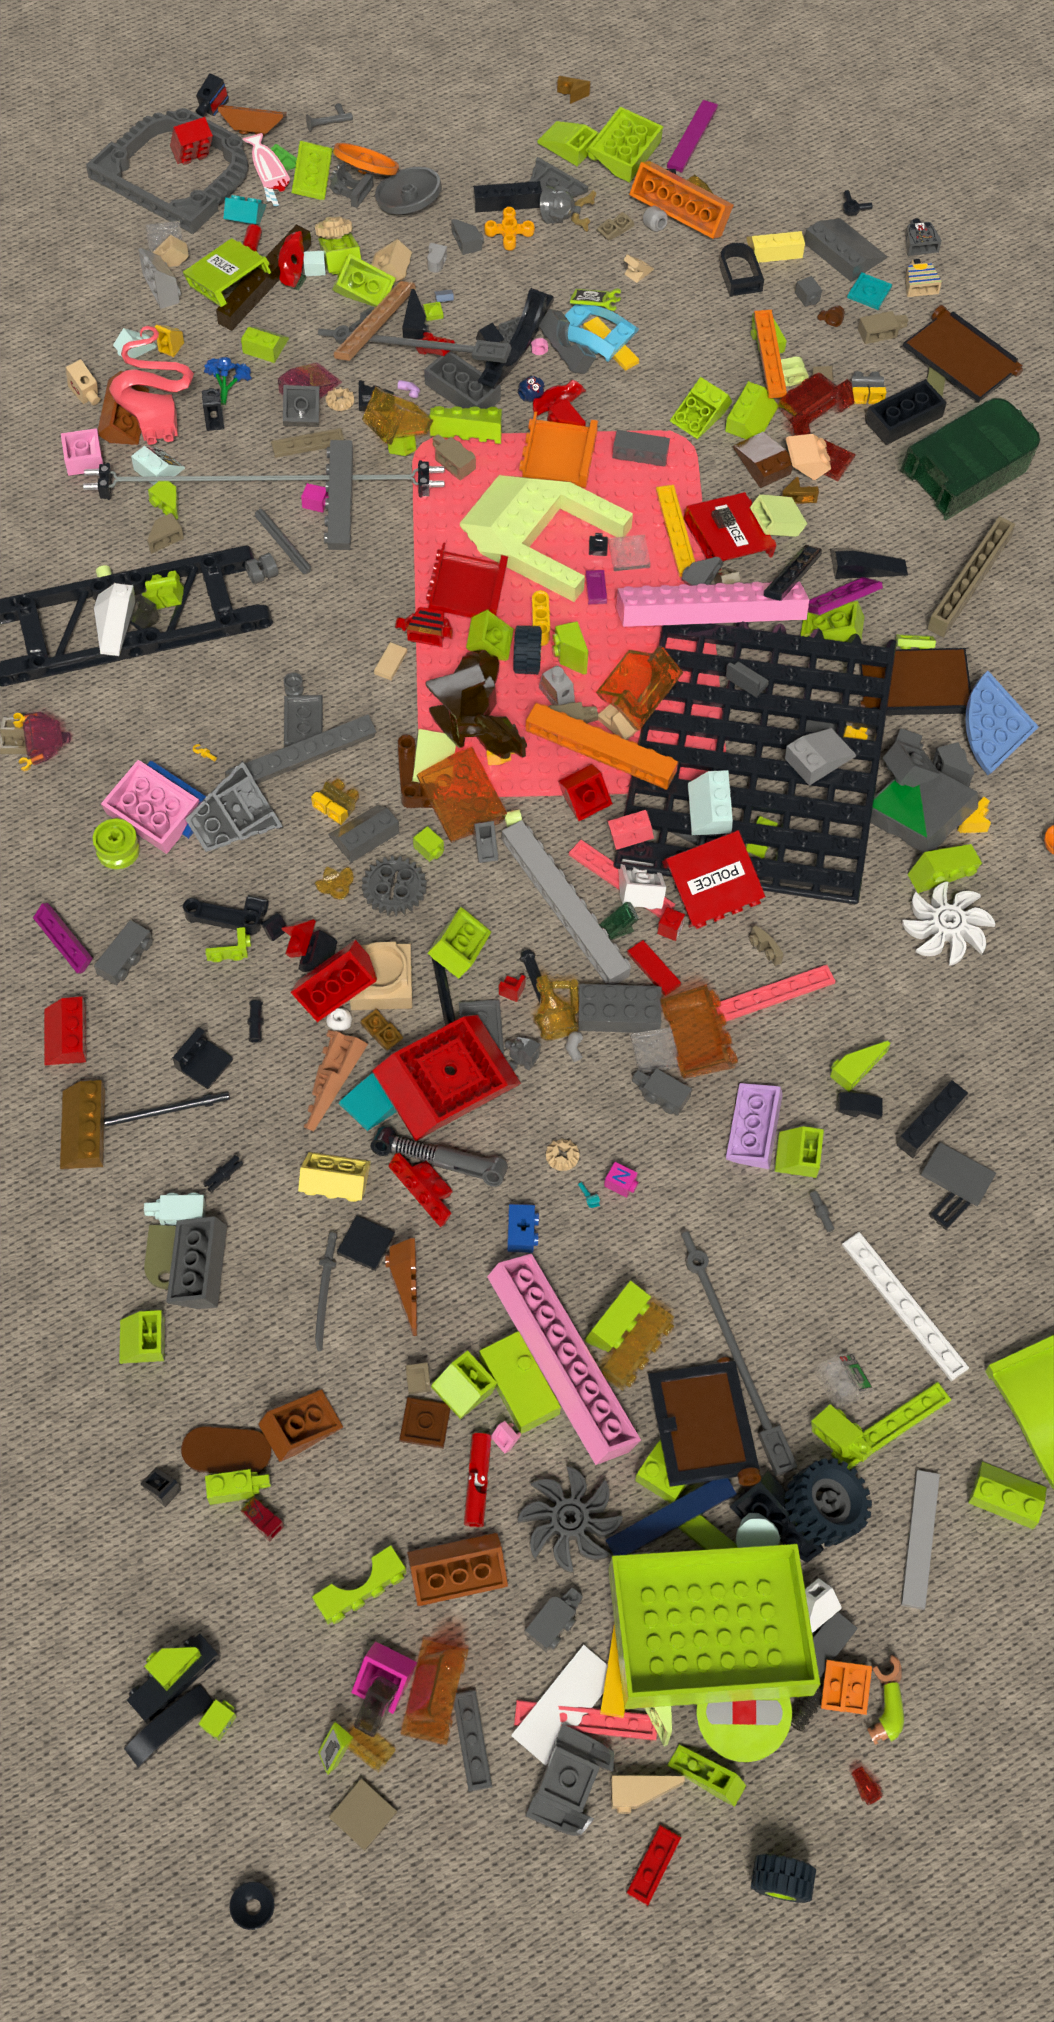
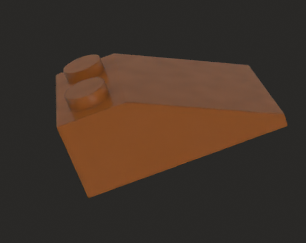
M322 1389L268 1411L258 1423L279 1462L301 1453L343 1428Z

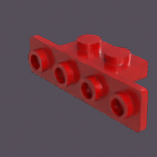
M396 1153L389 1164V1168L439 1227L444 1226L451 1212L441 1200L449 1197L453 1192L452 1189L427 1161L412 1167L400 1153Z

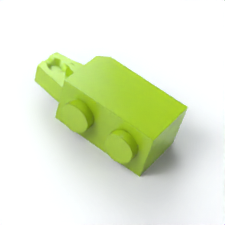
M830 1404L811 1421L812 1432L840 1457L853 1455L864 1462L871 1456L872 1448L863 1439L861 1427L857 1423H851L840 1409H835Z
M251 1469L205 1476L207 1499L210 1505L252 1499L253 1497L255 1498V1494L259 1493V1489L271 1487L269 1475L258 1476L257 1472H251Z

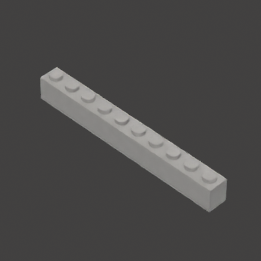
M521 820L502 830V841L606 985H616L630 976L631 969L629 961L626 958L623 959L618 946L615 943L612 944L607 931L604 928L601 929L596 916L588 911L585 901L582 898L579 899L576 895L574 886L571 883L568 884L565 880L563 871L557 869L554 865L552 856L546 854L543 844L540 840L535 839L530 826H526Z

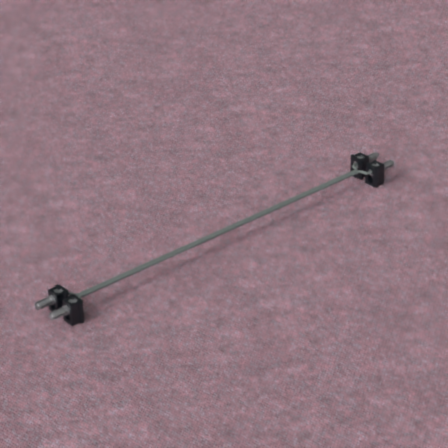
M419 460L418 468L410 475H353L352 480L411 479L415 485H418L419 497L422 498L423 496H430L429 488L445 486L444 481L429 480V473H444L445 468L444 466H429V461L422 462V460ZM110 463L99 464L97 469L84 470L85 476L97 475L100 478H98V483H84L83 489L98 490L100 499L110 500L112 495L111 488L115 486L116 482L329 480V475L117 477L116 473L112 471ZM417 471H418V482H416L415 479L413 478V476L415 475V472H417Z

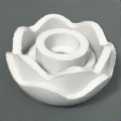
M337 1008L327 1015L326 1022L328 1027L340 1032L350 1028L352 1016L348 1010Z

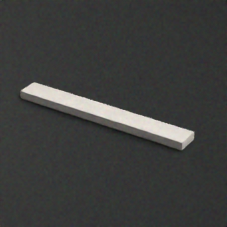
M858 1232L842 1243L843 1248L949 1380L952 1382L969 1369L968 1365L862 1234Z

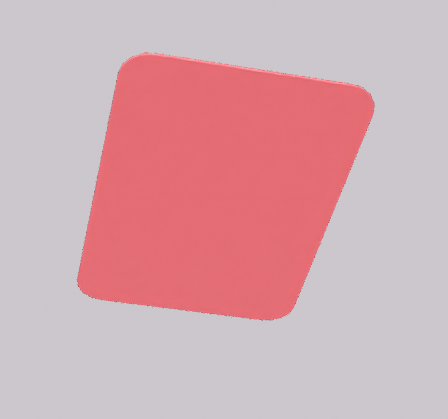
M671 430L629 431L670 438L667 462L664 467L612 458L617 431H597L587 487L583 489L633 513L632 528L621 540L559 509L532 543L530 548L585 576L584 590L575 602L506 567L496 616L514 630L509 659L506 661L499 660V673L495 683L497 704L490 715L506 716L512 725H516L520 737L523 736L527 743V748H525L526 757L522 758L517 754H511V761L500 765H488L487 750L477 737H465L464 747L458 748L456 746L451 788L437 786L439 794L454 798L563 796L558 781L591 764L601 771L609 794H628L632 775L527 732L526 719L535 703L547 706L552 705L539 689V684L544 672L559 666L573 683L575 703L582 702L583 707H596L598 714L610 704L619 711L624 707L627 708L638 727V731L627 741H633L638 744L662 625L623 627L616 609L618 588L626 586L638 588L643 586L661 587L662 585L679 586L685 584L682 577L678 575L656 494V487L674 485L683 519L688 505L702 502L698 456L695 447L685 437ZM502 433L501 444L495 443V440L487 439V442H480L479 438L475 437L463 440L455 435L453 439L459 441L465 449L475 455L476 469L462 480L457 479L447 469H445L444 473H429V480L444 481L445 486L429 488L430 496H423L422 498L419 497L418 485L413 483L415 612L419 607L428 608L429 601H426L428 589L432 590V587H429L431 576H435V574H432L434 563H438L436 560L437 550L442 549L443 542L446 543L444 550L446 552L496 562L480 554L475 543L469 539L468 534L460 527V522L499 475L522 477V471H519L520 461L524 460V457H522L523 447L528 444L525 443L527 433ZM433 437L423 442L415 451L412 461V473L418 468L419 460H422V462L429 461V466H442L435 460ZM418 471L413 476L416 482H418ZM684 520L695 562L706 560ZM595 533H603L604 537H608L607 556L589 555L590 536H595ZM604 570L607 604L588 605L586 571ZM539 590L545 591L549 596L550 640L548 644L541 646L540 672L538 675L515 674L513 670L515 628L517 625L532 626V595ZM445 612L444 617L449 620L453 628L452 639L444 637L443 647L416 642L418 730L423 729L439 733L444 732L435 723L429 708L443 704L427 688L425 682L453 674L460 664L462 656H465L467 652H471L466 648L471 618ZM578 621L588 649L587 674L583 675L561 665L558 657H554L552 646H555L553 634H555L556 626ZM667 638L665 648L695 652L697 642ZM705 643L703 653L717 655L716 644ZM661 668L659 679L689 683L691 672ZM699 673L697 684L720 687L719 676ZM655 699L653 710L683 714L685 703ZM693 704L691 715L721 719L722 708ZM598 720L586 723L594 727H600L601 729H603V731H606L610 734H614L611 730H609ZM649 730L647 741L677 745L679 734ZM687 735L685 747L715 751L717 739ZM724 744L723 752H726V745H725V744ZM681 767L678 779L692 781L708 771Z

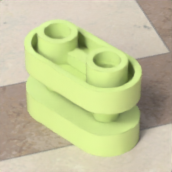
M802 358L781 359L786 386L803 384L808 380L809 375L806 368H804Z

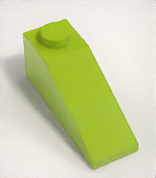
M885 1041L847 1054L841 1060L837 1059L831 1066L832 1072L830 1077L850 1092L888 1052L891 1043Z
M681 1745L678 1746L667 1765L708 1793L734 1807L746 1788V1784L736 1773Z

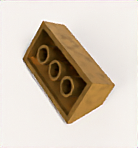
M102 1080L80 1081L63 1091L60 1169L103 1167L105 1089Z

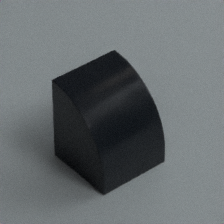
M493 322L478 330L476 340L499 343L504 341L503 336Z

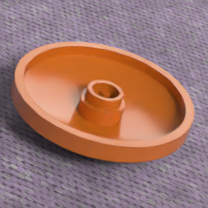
M336 143L333 149V154L358 169V172L363 174L396 175L399 169V164L393 159L362 146Z

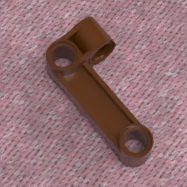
M402 735L398 739L397 750L401 803L406 808H434L439 804L438 787L435 783L418 784V782L412 781L416 752L415 739L410 735Z

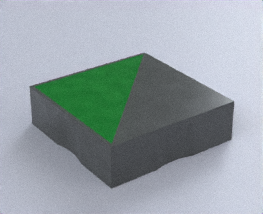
M940 771L941 775L938 778L915 787L902 786L894 778L874 797L871 824L901 838L908 845L922 853L933 851L946 840L952 830L961 825L978 809V792Z

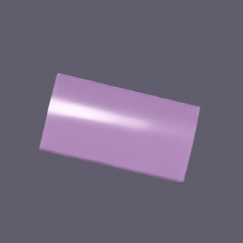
M739 1084L726 1160L770 1169L783 1095L781 1087Z

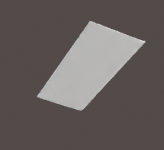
M583 1645L511 1736L544 1765H547L555 1748L553 1746L561 1725L578 1726L582 1721V1717L587 1715L584 1712L559 1710L558 1706L592 1708L604 1692L608 1665ZM562 1712L566 1713L568 1717L565 1722H560L559 1714Z

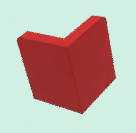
M521 975L519 980L507 976L504 982L501 981L499 983V995L518 1002L526 986V976Z

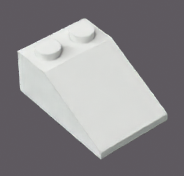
M622 859V862L654 866L651 863ZM621 864L618 872L622 904L629 908L662 909L666 891L662 873L657 872V875L647 874V870H639L633 867L632 871H628L625 865Z

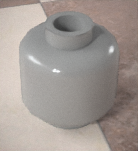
M651 206L644 212L643 223L652 231H661L667 225V213L661 208Z

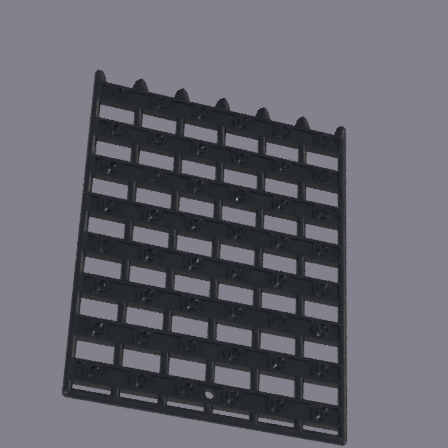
M744 621L737 622L735 627L712 623L662 625L638 745L647 749H653L663 756H669L678 761L677 772L667 790L631 776L623 816L646 810L652 829L659 830L660 835L658 843L644 841L617 849L613 864L614 868L620 869L621 864H623L628 871H632L633 867L639 870H647V874L657 875L658 872L662 873V876L672 877L669 869L661 868L663 865L662 861L692 849L666 844L668 832L692 835L690 814L672 811L674 799L689 801L688 783L691 780L678 779L680 768L728 771V774L750 777L748 789L730 786L731 807L744 809L743 820H733L731 833L739 830L745 847L747 843L778 848L776 861L750 857L758 879L772 882V884L760 882L763 891L854 905L858 904L892 680L896 640H889L885 647L864 645L861 643L860 636L856 633L850 636L848 642L824 639L823 632L819 628L815 629L810 637L791 635L786 633V628L782 623L776 625L772 632L749 629L748 622ZM667 638L696 641V651L689 652L665 648ZM710 643L735 647L733 657L704 654V644ZM742 648L772 652L771 661L769 663L740 659ZM779 654L810 657L808 668L778 664ZM817 658L848 662L846 673L816 669ZM737 662L742 663L769 681L765 693H760L757 698L747 691L736 690L735 683L728 680L727 688L697 684L699 673L726 677L727 665L729 663L735 665ZM855 664L884 667V678L855 675ZM661 668L691 672L690 682L659 679ZM774 684L805 688L803 699L772 695ZM812 689L843 693L841 704L811 700ZM850 694L881 698L880 708L872 709L850 706ZM655 699L685 703L684 712L680 714L653 710ZM693 704L723 708L721 719L691 715ZM733 709L761 713L760 724L729 721L730 711ZM769 715L797 718L799 719L798 730L767 726ZM807 720L838 724L836 734L856 754V757L853 759L872 761L870 773L839 769L838 767L811 784L810 786L828 788L826 800L795 796L796 784L808 785L807 782L787 761L761 758L763 746L787 749V745L800 737L814 733L805 731ZM845 725L875 729V741L844 737ZM655 730L679 734L677 745L649 742L647 741L648 731ZM690 735L717 739L716 750L685 747L686 737ZM725 741L756 745L754 757L723 752ZM758 778L789 782L787 794L756 790ZM835 790L867 794L865 806L834 801ZM643 794L667 798L665 809L633 806L635 795ZM752 810L783 815L782 827L750 823ZM791 816L823 821L821 833L790 829ZM830 822L862 826L860 839L830 835ZM728 834L693 836H699L698 846L706 843L707 838L718 839ZM786 849L817 854L816 866L784 862ZM825 855L857 860L855 872L823 868ZM622 859L651 863L654 866L622 862ZM780 883L812 887V890L781 886ZM820 889L852 893V896L821 892Z

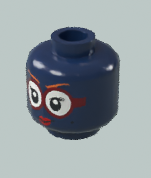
M532 375L519 383L518 394L523 401L533 402L535 398L541 397L544 394V382L541 378Z

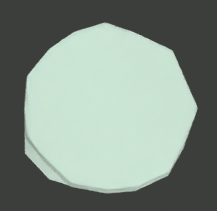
M749 1513L746 1515L737 1528L736 1545L738 1548L774 1546L779 1544L780 1535L778 1529L759 1513Z

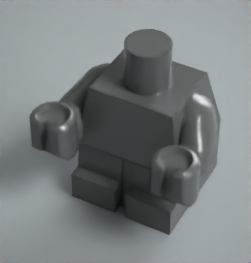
M517 1037L514 1042L507 1040L504 1047L510 1050V1057L513 1061H510L509 1065L513 1071L516 1070L519 1064L524 1065V1068L530 1071L540 1056L541 1044L534 1040Z

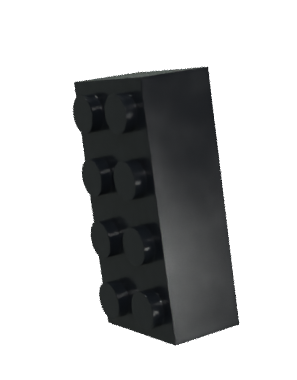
M925 379L868 407L865 422L884 444L888 445L942 418L947 402Z

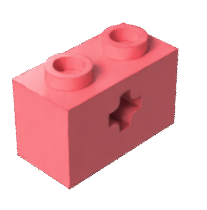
M646 810L608 821L616 850L654 839L652 826Z

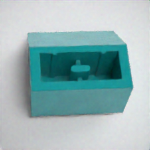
M231 195V198L225 197L223 219L260 225L267 204H262V200L247 198V201H245L246 197Z

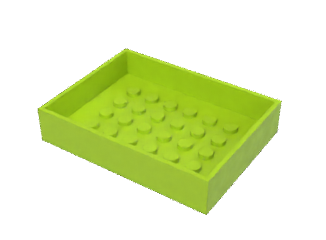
M798 1544L612 1556L608 1572L624 1709L814 1696L820 1686V1679Z

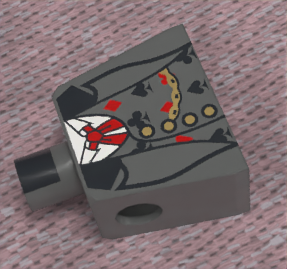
M919 218L913 219L910 222L911 224L907 226L905 235L907 255L939 253L942 240L932 223H921Z

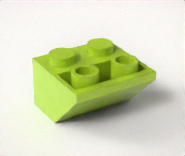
M802 1126L779 1132L775 1172L817 1178L820 1169L824 1129Z
M162 1310L139 1311L120 1320V1364L164 1361L165 1318Z
M467 1350L447 1367L431 1385V1388L459 1419H462L493 1393L497 1382Z

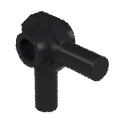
M849 190L843 193L846 202L842 208L845 214L853 216L857 215L861 210L873 208L872 202L859 204L856 200L852 199Z

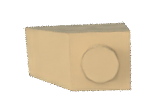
M172 235L153 252L159 255L167 263L168 267L179 266L189 256L187 244Z

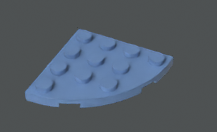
M986 671L979 678L969 696L966 708V732L976 760L985 773L989 775L1039 726L993 675Z

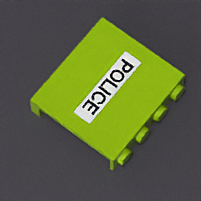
M231 238L183 271V274L191 288L220 307H223L227 303L221 291L256 267H259L268 274L271 271L268 267L270 264L265 256L262 257L248 246H244L240 241Z

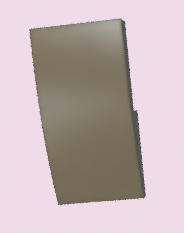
M622 212L613 220L607 219L597 228V231L607 240H611L632 228L634 221Z
M753 926L749 936L751 945L753 947L756 946L758 952L765 950L767 959L769 961L772 960L774 966L782 964L784 954L778 944L758 926Z

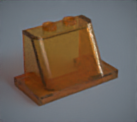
M658 646L653 653L628 650L596 693L603 701L615 706L634 730H640L683 672L663 647Z
M423 1639L401 1730L402 1736L447 1746L453 1722L450 1719L460 1676L464 1674L468 1649Z

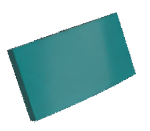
M373 1073L339 1101V1105L367 1131L397 1112Z

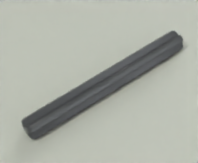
M263 509L257 510L255 517L303 574L311 572L310 564Z

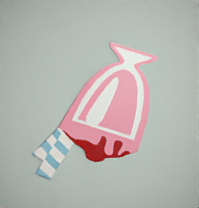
M262 133L243 138L245 142L254 146L252 150L253 162L264 186L267 201H272L273 206H279L273 189L280 192L285 191V187L290 181L288 173L275 153L267 146L261 144Z

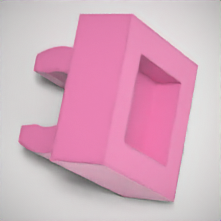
M506 1421L500 1423L491 1435L492 1440L504 1453L509 1452L521 1436L520 1432L516 1434L512 1429L514 1425L512 1423L507 1424Z

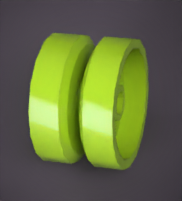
M109 819L99 824L94 830L92 837L97 858L102 865L111 869H123L136 861L140 848L136 831L131 823L123 819Z

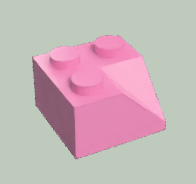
M97 428L61 433L68 476L84 474L85 469H97L99 464H103Z

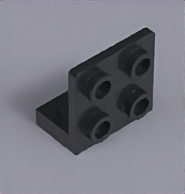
M199 1027L172 1057L177 1070L206 1089H209L233 1061L232 1056L207 1041L205 1031Z

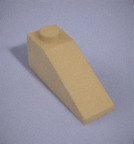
M612 1776L611 1809H617L619 1814H629L631 1809H637L683 1785L685 1776Z

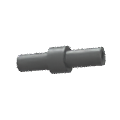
M817 1191L810 1193L816 1208L815 1213L817 1217L821 1218L827 1232L833 1231L835 1228L830 1220V1212L827 1206L823 1204Z

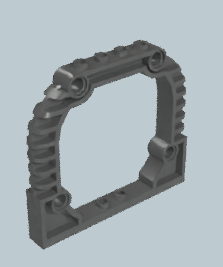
M180 108L176 111H167L166 115L158 112L154 113L153 117H144L143 121H138L136 126H132L129 132L124 133L123 137L119 138L116 144L111 141L86 164L88 178L187 232L194 234L218 211V205L224 202L225 197L228 198L230 193H233L237 187H240L243 180L246 179L248 161L244 152L242 138L207 120L213 135L211 146L223 151L224 159L230 163L227 169L204 190H194L190 193V197L174 199L167 203L152 193L141 189L139 186L124 180L122 172L129 169V159L150 139L158 134L173 132L174 126L203 118L186 108Z

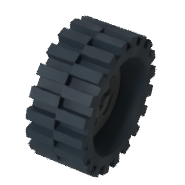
M824 1458L818 1462L816 1461L797 1473L787 1485V1488L790 1490L785 1492V1499L790 1500V1502L785 1504L786 1511L791 1510L792 1515L788 1516L790 1522L796 1521L798 1524L795 1530L798 1533L804 1531L805 1535L803 1538L807 1541L814 1538L813 1544L819 1546L824 1543V1547L838 1545L856 1535L861 1529L866 1527L868 1524L866 1520L871 1517V1512L867 1509L872 1507V1500H867L866 1496L870 1495L869 1488L864 1489L862 1486L865 1480L863 1477L858 1479L855 1476L858 1472L856 1469L848 1470V1463L842 1461L838 1464V1459L834 1458L830 1460ZM817 1491L824 1492L823 1494L816 1497ZM835 1511L834 1518L827 1516L828 1514Z

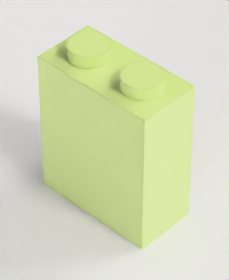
M759 494L750 507L766 535L796 537L807 525L792 497Z

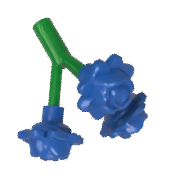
M228 357L212 358L204 365V372L208 373V375L213 374L218 380L221 388L222 405H226L228 390L236 382H239L241 379L246 381L252 379L250 368L246 364H234ZM234 368L236 372L234 379L226 386L228 370Z

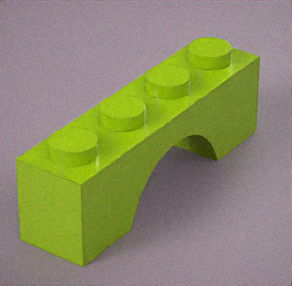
M391 1545L371 1558L372 1572L368 1581L363 1586L354 1590H343L330 1584L312 1596L313 1602L327 1624L332 1622L333 1624L339 1623L346 1617L345 1613L351 1609L357 1611L365 1605V1600L371 1596L373 1598L380 1596L385 1592L384 1588L391 1583L396 1585L405 1578L403 1575L406 1574V1568Z

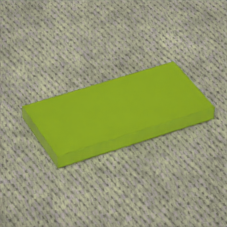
M300 141L291 193L325 200L332 148Z

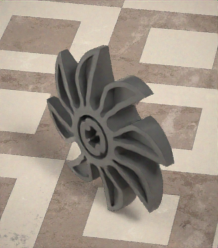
M567 1467L571 1498L566 1499L563 1497V1491L558 1482L550 1479L537 1480L531 1483V1486L548 1497L556 1506L551 1508L541 1501L533 1502L521 1511L518 1523L550 1520V1524L537 1527L534 1530L530 1541L532 1556L536 1560L547 1542L554 1535H558L560 1539H558L553 1548L555 1561L563 1570L574 1573L569 1551V1541L575 1540L577 1542L579 1554L582 1557L594 1561L605 1559L610 1554L592 1542L584 1533L590 1531L599 1538L610 1536L620 1527L623 1516L591 1519L590 1515L601 1513L606 1509L610 1497L609 1486L604 1480L594 1496L586 1504H583L580 1501L587 1491L586 1481L579 1471ZM568 1515L570 1518V1515H573L574 1523L571 1521L570 1524L566 1523V1516Z

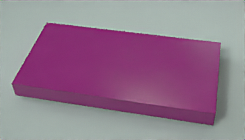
M861 577L809 599L808 612L816 615L824 614L882 589V582Z

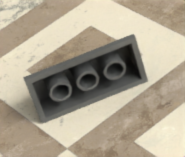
M205 1217L177 1220L166 1301L168 1304L194 1309L218 1308L227 1225L218 1218Z

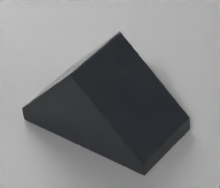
M155 1468L140 1483L164 1507L181 1491L178 1482L158 1468Z

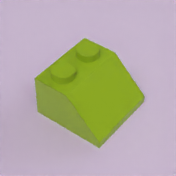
M248 327L241 338L242 351L244 354L275 363L289 337L259 327Z
M486 610L471 618L466 648L469 651L486 650L490 655L497 656L498 660L506 661L509 659L514 629Z
M578 621L556 626L555 634H553L555 646H552L554 657H558L561 665L583 675L587 674L588 649Z

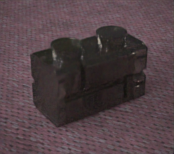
M378 1676L368 1689L353 1726L370 1737H374L384 1725L395 1699L394 1697L399 1690L398 1685L382 1676Z

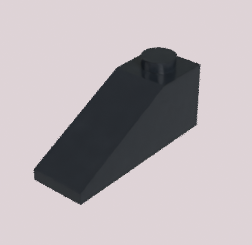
M411 289L402 326L403 338L422 339L425 337L423 333L429 332V324H426V316L415 289Z

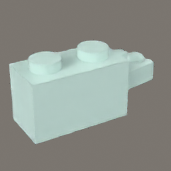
M168 1193L160 1195V1199H157L156 1202L144 1203L145 1216H155V1219H159L161 1225L176 1226L177 1220L205 1218L206 1202L204 1195L199 1193H189L188 1195Z

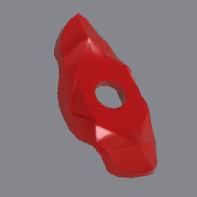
M301 231L294 232L285 238L278 259L280 281L295 288L300 279L304 260ZM292 255L297 258L296 264L291 260Z
M571 380L566 385L553 386L547 389L540 398L534 399L533 413L537 412V416L549 411L550 406L565 399L573 402L581 393H585L586 389L575 380Z

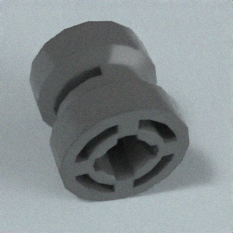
M294 672L287 674L283 680L285 694L287 696L302 695L304 688L301 675Z

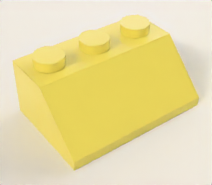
M802 231L749 236L746 238L748 246L753 249L758 263L803 258L805 241Z
M308 1152L300 1168L298 1191L304 1192L307 1195L320 1194L325 1195L327 1198L340 1197L353 1202L362 1201L371 1161Z

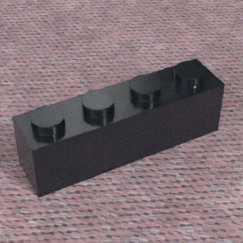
M540 181L473 186L475 213L503 211L506 207H512L515 210L540 208L541 183Z
M951 1080L900 1136L897 1146L911 1158H914L963 1105L968 1092Z
M200 1633L197 1636L193 1635L188 1638L184 1643V1648L196 1647L201 1656L167 1691L149 1674L147 1676L148 1680L142 1686L137 1685L129 1692L128 1695L130 1697L126 1700L147 1725L220 1659L218 1653Z

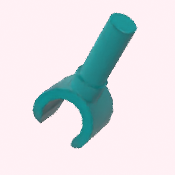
M580 1182L578 1186L586 1197L588 1207H599L600 1199L598 1194L590 1195L584 1184Z

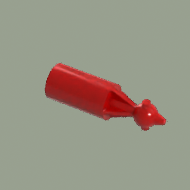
M250 224L247 227L243 240L244 246H248L252 251L256 252L262 234V229L258 225Z

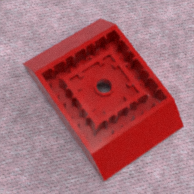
M478 1015L464 1016L393 1053L372 1070L415 1141L521 1084ZM445 1067H453L456 1073L448 1075L445 1072Z

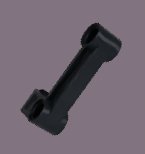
M248 895L244 910L242 911L189 898L183 903V911L188 922H198L232 930L245 927L246 934L254 935L261 929V923L267 914L269 900Z

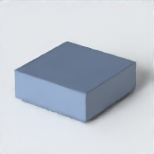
M452 290L434 291L437 302L454 300Z

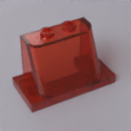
M816 373L810 378L805 379L796 388L789 390L780 399L778 405L779 410L789 421L791 435L811 434L809 424L828 410L836 406V409L841 413L854 404L852 383L846 379L841 384L836 385L822 373Z

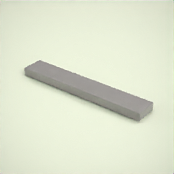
M917 1470L915 1477L901 1606L924 1610L926 1607L940 1474Z

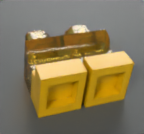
M336 778L331 783L326 781L323 789L319 793L315 792L311 796L314 808L342 825L355 810V803L359 798V793L353 788L344 793L342 791L345 788L344 783Z

